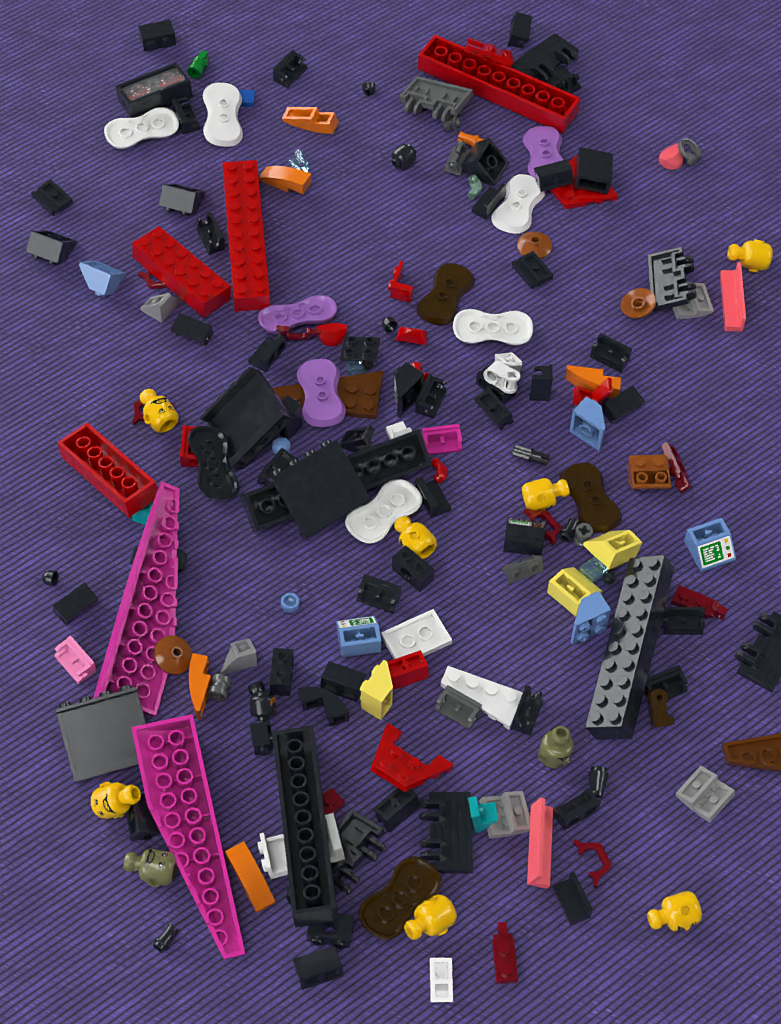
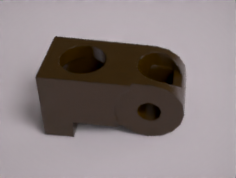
M656 687L650 689L647 693L650 725L655 728L675 725L674 716L669 715L667 712L668 694L666 691Z

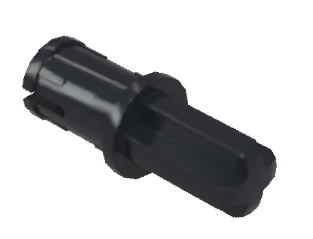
M514 445L512 449L513 456L526 459L528 462L533 461L547 466L549 454L535 451L534 448L531 450L518 445Z

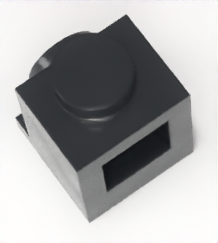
M270 721L250 724L254 754L261 756L270 754V745L273 744Z

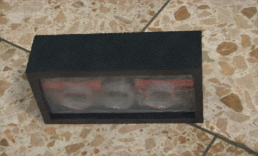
M176 62L115 86L118 102L130 118L142 116L155 108H164L172 105L171 99L190 98L193 96L190 79Z

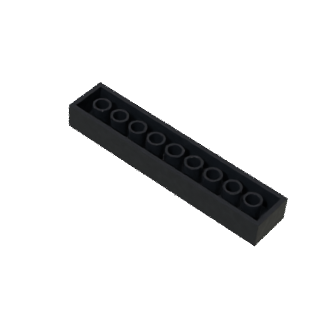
M419 429L346 455L365 490L432 465ZM273 483L239 495L252 531H258L292 518Z
M665 555L629 559L585 727L596 740L633 738L674 573V567Z
M313 725L273 731L272 737L295 927L339 921Z

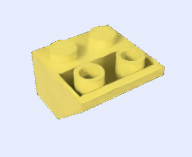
M631 530L610 531L585 541L583 545L610 570L628 562L630 558H635L643 542Z
M571 567L562 569L549 581L547 593L576 617L582 598L597 591L602 594L603 591L576 568Z
M385 660L380 665L377 664L374 667L370 679L365 680L360 687L361 709L379 720H382L391 708L393 699V685L388 663Z

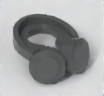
M689 138L679 141L678 150L680 154L688 160L687 164L689 166L694 165L701 157V148H698L697 144ZM683 145H688L691 148V151L694 153V155H692L690 152H685L683 149Z

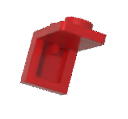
M400 261L398 267L395 266L394 279L389 281L388 290H390V298L411 303L413 286L399 283L404 268V261Z
M608 377L594 391L576 386L573 389V404L578 406L587 396L600 405L603 400L612 394V379Z

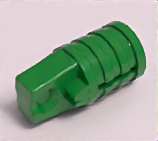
M202 50L193 59L187 69V73L191 78L199 79L209 63L208 52Z

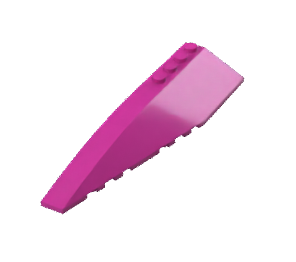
M163 481L159 485L134 558L93 699L100 697L99 693L109 690L112 693L120 691V687L131 685L132 688L137 687L143 715L154 717L157 715L168 675L156 664L154 649L158 641L163 637L169 635L177 636L175 635V627L177 626L176 589L178 588L177 549L179 542L177 540V531L179 530L180 488Z
M193 714L131 727L147 806L169 851L174 854L175 863L223 959L245 955L244 945Z

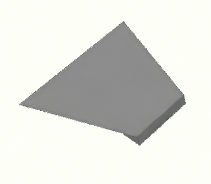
M169 293L150 297L140 310L162 323L183 300L171 296Z
M249 638L230 643L231 648L220 674L225 675L257 666L256 650Z

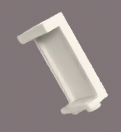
M327 814L325 817L331 863L344 860L345 857L334 814ZM260 833L261 841L257 843L260 854H264L265 859L261 860L264 872L269 873L270 879L288 875L284 835L280 834L265 838L264 833Z

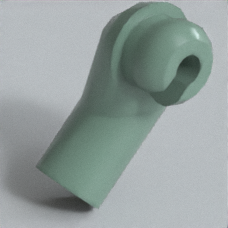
M471 175L469 177L471 190L467 196L474 200L483 187L480 179L476 175Z

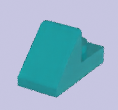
M477 797L468 798L475 833H480L498 821L495 802L478 804Z

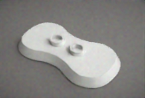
M228 83L208 85L203 92V100L208 110V118L203 129L204 136L207 141L217 146H235L240 143L243 137V131L238 121V110L242 102V96L235 86Z
M155 108L139 117L118 118L110 121L105 126L104 134L107 141L113 147L128 149L143 140L172 136L179 128V120L171 109Z
M519 174L508 181L505 200L492 213L491 220L495 227L508 233L518 234L525 232L531 226L532 210L544 198L546 191L540 192L535 180L536 178Z
M466 309L456 314L453 321V330L456 337L464 343L475 344L491 340L517 346L530 340L533 334V323L527 314L520 311L488 314L475 309Z
M394 479L388 481L381 487L379 493L371 502L356 508L347 515L345 525L356 539L364 543L378 542L387 535L390 527L399 517L408 516L420 508L422 504L421 493L406 480Z

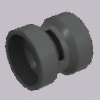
M214 674L211 680L212 686L209 687L207 695L213 700L225 701L228 696L227 689L231 687L232 680L228 676Z

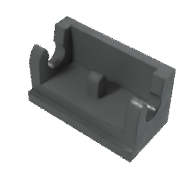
M447 685L438 698V704L435 707V711L470 730L481 714L482 704Z

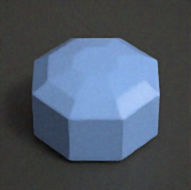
M279 437L273 441L272 451L276 454L283 448L290 453V442L286 438Z
M286 593L281 597V608L285 612L294 613L299 609L300 598L295 593Z

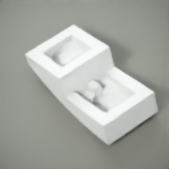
M430 958L431 1002H453L452 958Z

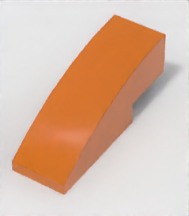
M287 107L282 117L283 122L292 126L323 134H333L339 123L335 112H319L317 107Z
M267 166L259 176V181L285 192L294 190L304 194L312 183L311 173L285 166Z
M567 365L565 379L573 385L594 391L609 377L612 379L613 391L607 398L612 399L619 395L620 377L604 376L603 369Z
M192 653L189 668V688L196 718L201 720L208 699L207 692L209 687L212 686L211 675H207L209 659L208 656Z
M243 841L226 850V858L256 913L275 904L274 897L245 842Z

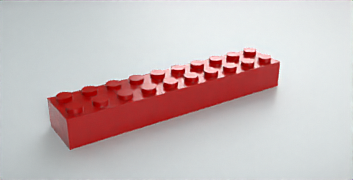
M434 35L418 55L419 70L452 85L472 89L473 94L545 126L553 127L561 133L566 131L579 113L580 97L502 63L493 61L488 57H480L473 52H465V47L438 35Z
M257 160L222 162L235 312L262 310L270 306V292Z

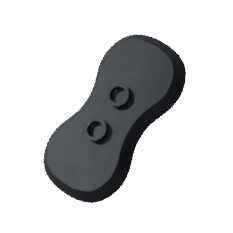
M211 426L193 428L189 432L188 443L198 461L197 483L201 492L211 499L233 498L238 493L239 483L229 465V441L226 435L220 429Z

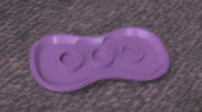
M550 126L534 127L529 129L523 136V144L530 153L527 169L532 177L537 179L534 173L535 167L564 160L560 155L562 136L555 128Z
M315 295L294 304L268 306L259 312L258 321L267 332L279 334L276 331V325L289 326L290 330L304 324L326 323L332 320L337 313V305L328 296Z
M326 359L310 360L302 364L298 369L297 379L305 393V402L302 408L303 418L308 424L316 427H327L340 423L345 417L346 409L337 391L340 379L338 367Z

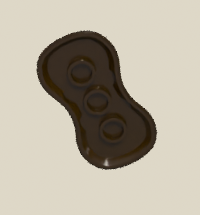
M446 263L439 267L434 274L431 291L417 304L418 316L424 321L435 325H447L453 322L458 313L460 299L474 286L475 278L473 273L466 267L455 263Z
M583 462L571 465L561 472L559 480L564 479L567 481L570 491L569 495L577 506L580 524H589L593 529V533H603L616 528L621 523V510L606 494L602 473L596 466Z
M408 857L399 862L388 884L382 890L369 896L362 902L358 916L363 927L379 939L390 940L399 936L404 931V925L409 920L412 912L425 900L430 899L439 892L442 883L439 872L428 861L419 857Z

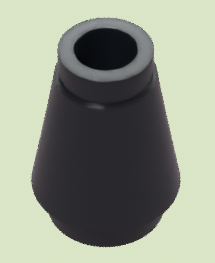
M592 766L591 771L588 772L590 789L597 798H603L609 773H607L606 767Z

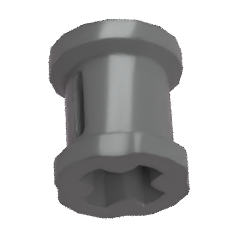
M581 523L576 527L574 542L579 547L584 548L583 543L591 539L593 529L589 524Z

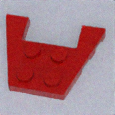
M471 37L468 38L464 49L465 52H473L477 56H485L493 61L512 66L514 55H512L511 51L506 49L502 51L493 44H486Z
M577 155L569 161V164L572 168L573 181L575 176V160ZM574 183L550 189L565 209L587 206L588 203L596 202L601 204L606 200H611L612 202L618 200V194L611 186L608 194L574 188Z
M387 723L370 769L381 778L406 792L424 784L425 780L435 779L443 772H450L454 764L440 755L429 765L424 764L418 758L413 757L402 748L394 745L401 738L403 732Z

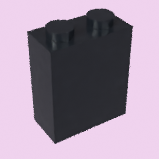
M580 147L575 160L574 188L608 194L612 183L613 154Z

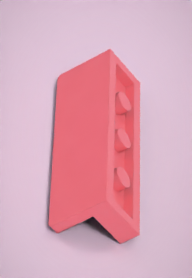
M737 262L735 271L721 270L720 272L724 330L743 332L746 311L741 262Z
M545 798L538 799L531 805L527 885L547 889L550 887L553 807L545 806Z

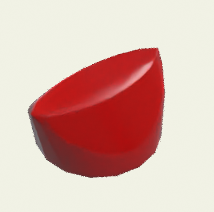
M326 323L317 326L315 329H320V334L318 335L320 342L326 346L333 347L343 342L348 326L342 323Z
M400 327L395 341L427 346L426 330Z

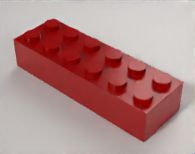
M160 226L132 242V257L158 280L164 282L171 291L203 318L230 301L231 286Z
M85 423L57 442L61 457L129 518L154 501L158 491L156 481L89 423Z

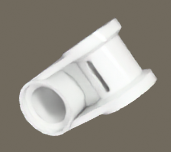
M495 361L484 371L483 376L488 383L493 384L508 394H513L517 391V381L520 379V373L517 370L510 368L501 361Z

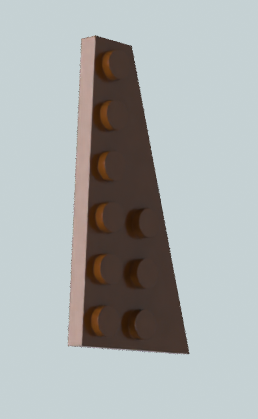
M383 371L340 377L337 391L346 409L345 416L377 419ZM300 384L273 388L281 401L288 395L293 399H297L303 408L305 393Z
M781 733L722 743L721 747L727 765L781 772Z

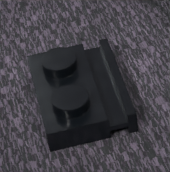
M51 179L39 186L35 192H31L32 197L52 216L73 204L72 198Z
M534 251L520 257L517 261H512V267L531 289L553 279L554 274Z

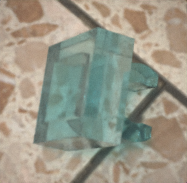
M300 149L294 151L296 158L289 160L290 166L309 172L310 169Z
M345 361L348 375L366 373L362 361Z
M594 556L580 566V572L593 583L606 574L608 568Z

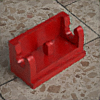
M183 425L180 449L181 467H199L198 461L188 443L189 432L195 426Z
M421 650L387 662L393 690L429 678L428 664Z

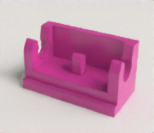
M459 424L422 428V438L429 455L462 451V436Z

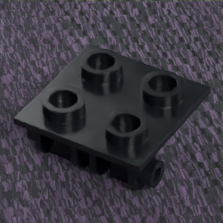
M565 66L555 69V74L551 77L548 75V79L545 81V83L568 93L582 88L578 83L579 75L577 73L571 74Z
M344 337L340 361H362L363 367L366 370H370L373 368L374 362L377 361L380 337Z

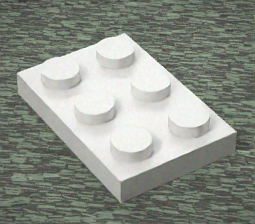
M434 609L381 632V638L394 659L420 650L423 656H426L452 644L450 635Z

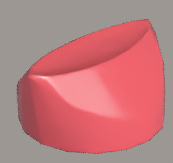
M678 143L669 146L660 153L658 161L664 168L674 170L682 166L684 157L678 150Z

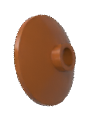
M532 231L523 234L518 239L517 248L522 256L534 251L540 259H543L551 253L552 242L547 235Z
M645 288L631 290L621 300L623 314L633 319L647 316L656 305L655 295L652 291Z
M169 635L158 641L154 649V658L162 671L171 675H178L190 667L192 651L184 639ZM174 650L177 651L178 656L174 655Z

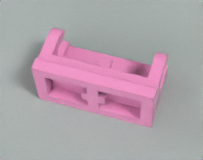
M71 636L67 637L65 641L55 648L57 651L54 655L55 658L78 684L96 673L93 660Z

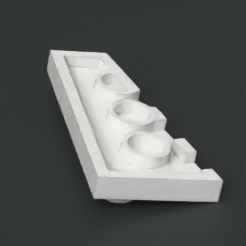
M448 666L442 678L441 687L445 689L449 685L482 704L481 710L488 714V717L494 721H499L504 724L505 728L510 730L523 692Z

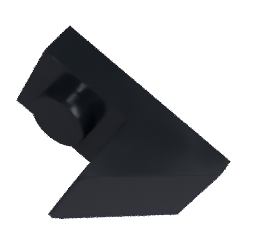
M369 425L346 431L340 442L341 448L357 452L370 447L375 429Z

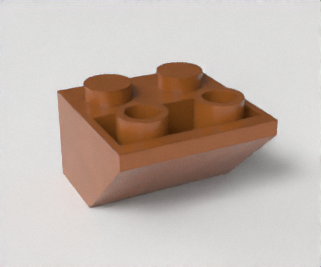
M629 455L627 475L628 483L632 489L671 488L667 455Z

